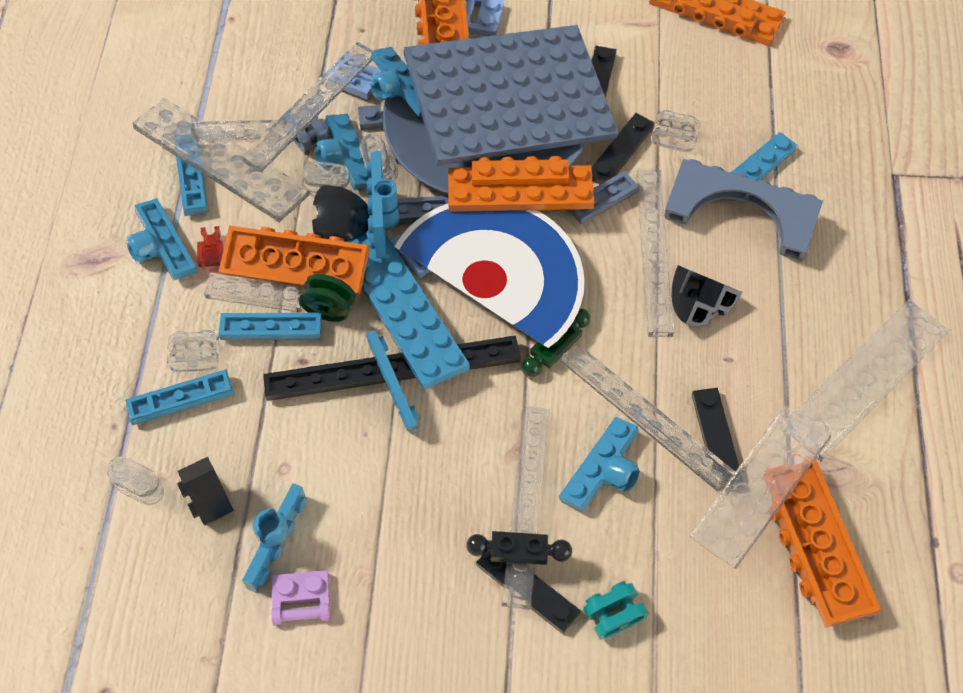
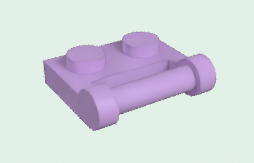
M328 570L272 575V624L282 625V622L318 618H321V621L330 620ZM320 602V607L282 610V605Z

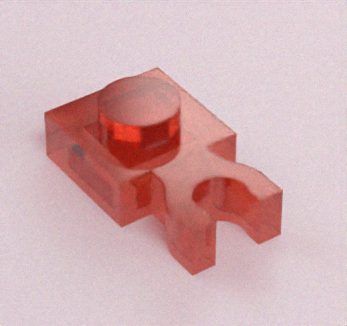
M214 226L215 231L211 235L207 234L206 227H201V235L204 241L197 242L198 267L220 266L224 245L222 240H219L221 237L219 226Z

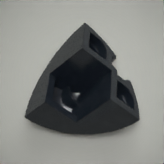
M326 185L318 189L313 201V205L317 209V218L312 220L314 234L320 235L322 239H329L330 236L344 239L345 242L368 231L369 215L373 214H368V204L361 197L339 186Z
M678 265L672 282L671 296L674 311L682 322L693 326H703L710 324V320L718 315L725 316L735 306L742 294L737 289Z

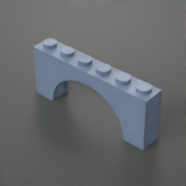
M695 159L682 160L665 208V219L687 225L694 212L709 202L720 199L746 201L766 212L776 224L781 240L779 254L803 261L823 200L818 199L812 194L803 195L796 193L788 187L780 188L773 186L765 180L756 181L741 173L733 174L726 172L718 166H706Z

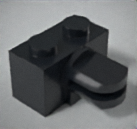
M208 456L177 471L181 478L177 485L184 498L190 497L192 502L187 505L194 519L200 517L205 526L234 511Z

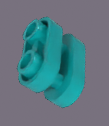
M619 582L610 589V592L602 596L600 593H597L586 600L587 604L583 610L588 619L598 618L600 621L594 627L600 640L609 638L641 622L650 614L644 603L634 604L633 599L638 596V592L633 583ZM621 606L624 607L625 610L611 617L609 616V612Z

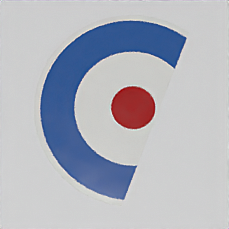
M448 203L435 208L416 220L402 234L394 246L547 348L557 342L568 330L578 314L582 303L584 273L580 256L562 228L537 210L449 211Z

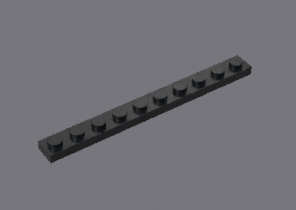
M516 335L457 344L469 362L470 370L517 363L521 359ZM401 353L387 355L398 381L416 378ZM375 357L263 374L267 401L386 383Z

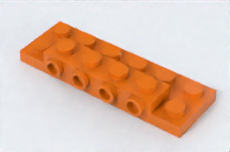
M414 0L418 1V4H415V18H420V22H417L416 26L417 36L422 38L418 40V45L469 39L465 0Z
M649 0L650 5L770 47L786 14V11L754 0Z
M533 156L527 157L525 160H514L512 157H504L501 161H491L487 157H482L477 161H472V167L448 168L449 211L594 209L591 165L568 166V160H562L559 156L550 157L549 160H538V158Z
M229 225L219 273L304 287L303 285L308 276L325 274L344 281L354 290L355 295H361L370 251L368 245L344 242V239L330 236L329 239H322L320 235L313 233L301 236L291 230H284L283 233L275 232L276 230L270 227H261V230Z
M816 458L765 470L763 477L772 496L771 506H769L770 517L772 521H778L781 528L779 531L780 542L784 547H789L792 555L789 556L791 569L793 572H799L802 582L799 583L801 594L804 598H809L811 604H816L825 628L878 614L881 608Z

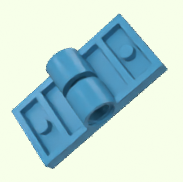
M381 151L371 152V162H367V176H372V178L367 180L368 195H372L368 199V214H373L369 215L368 230L369 233H374L370 234L371 249H376V258H386L385 229L394 228L399 223L397 186L392 180L383 179Z

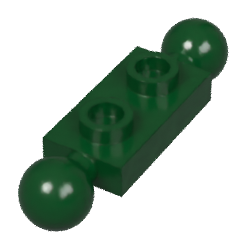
M579 308L578 314L571 326L549 348L537 342L530 349V354L533 357H528L522 362L521 370L523 374L527 377H536L541 372V364L550 369L582 337L583 331L579 328H585L589 325L591 320L590 313L583 308Z

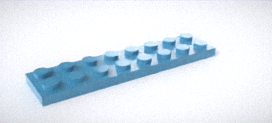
M369 230L345 241L365 244L370 247L362 290L423 390L470 370L469 362L388 236L386 235V258H376V249H371L370 234L374 233H369Z

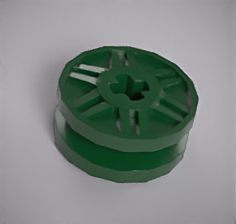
M325 274L308 276L303 285L304 290H302L298 298L299 305L308 313H321L322 320L330 322L346 320L351 311L350 306L355 300L354 290L347 283L333 276Z

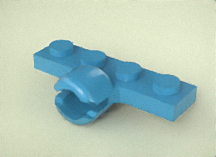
M392 47L372 50L371 59L382 71L372 76L373 80L370 86L374 97L379 100H387L400 96L405 99L418 117L422 116L409 70L404 61Z
M326 115L325 124L329 129L332 139H323L317 142L318 146L315 148L317 164L323 168L342 166L347 173L353 190L367 189V180L372 178V176H367L368 159L349 115Z
M156 198L134 205L135 212L145 230L130 234L127 237L128 250L134 261L142 262L154 257L161 258L173 281L195 274L196 266L159 200Z
M615 417L559 495L560 501L576 510L584 512L603 485H609L622 492L630 491L635 486L640 471L638 464L623 457V454L639 433L638 426Z
M292 483L277 513L275 509L270 508L258 513L254 518L253 531L260 545L242 579L246 589L257 593L260 585L264 586L270 574L269 568L273 561L278 560L282 552L281 544L286 537L291 535L297 513H301L305 508L307 498L302 486Z

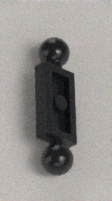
M492 531L491 540H487L481 534H474L466 542L467 551L473 556L478 557L486 552H491L492 562L547 565L548 556H552L558 562H565L570 559L573 552L571 544L563 539L556 540L553 544H548V534Z

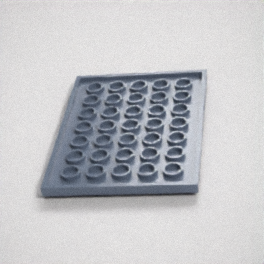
M578 25L404 47L403 54L437 166L478 160L482 157L492 158L616 139L618 136L617 127Z

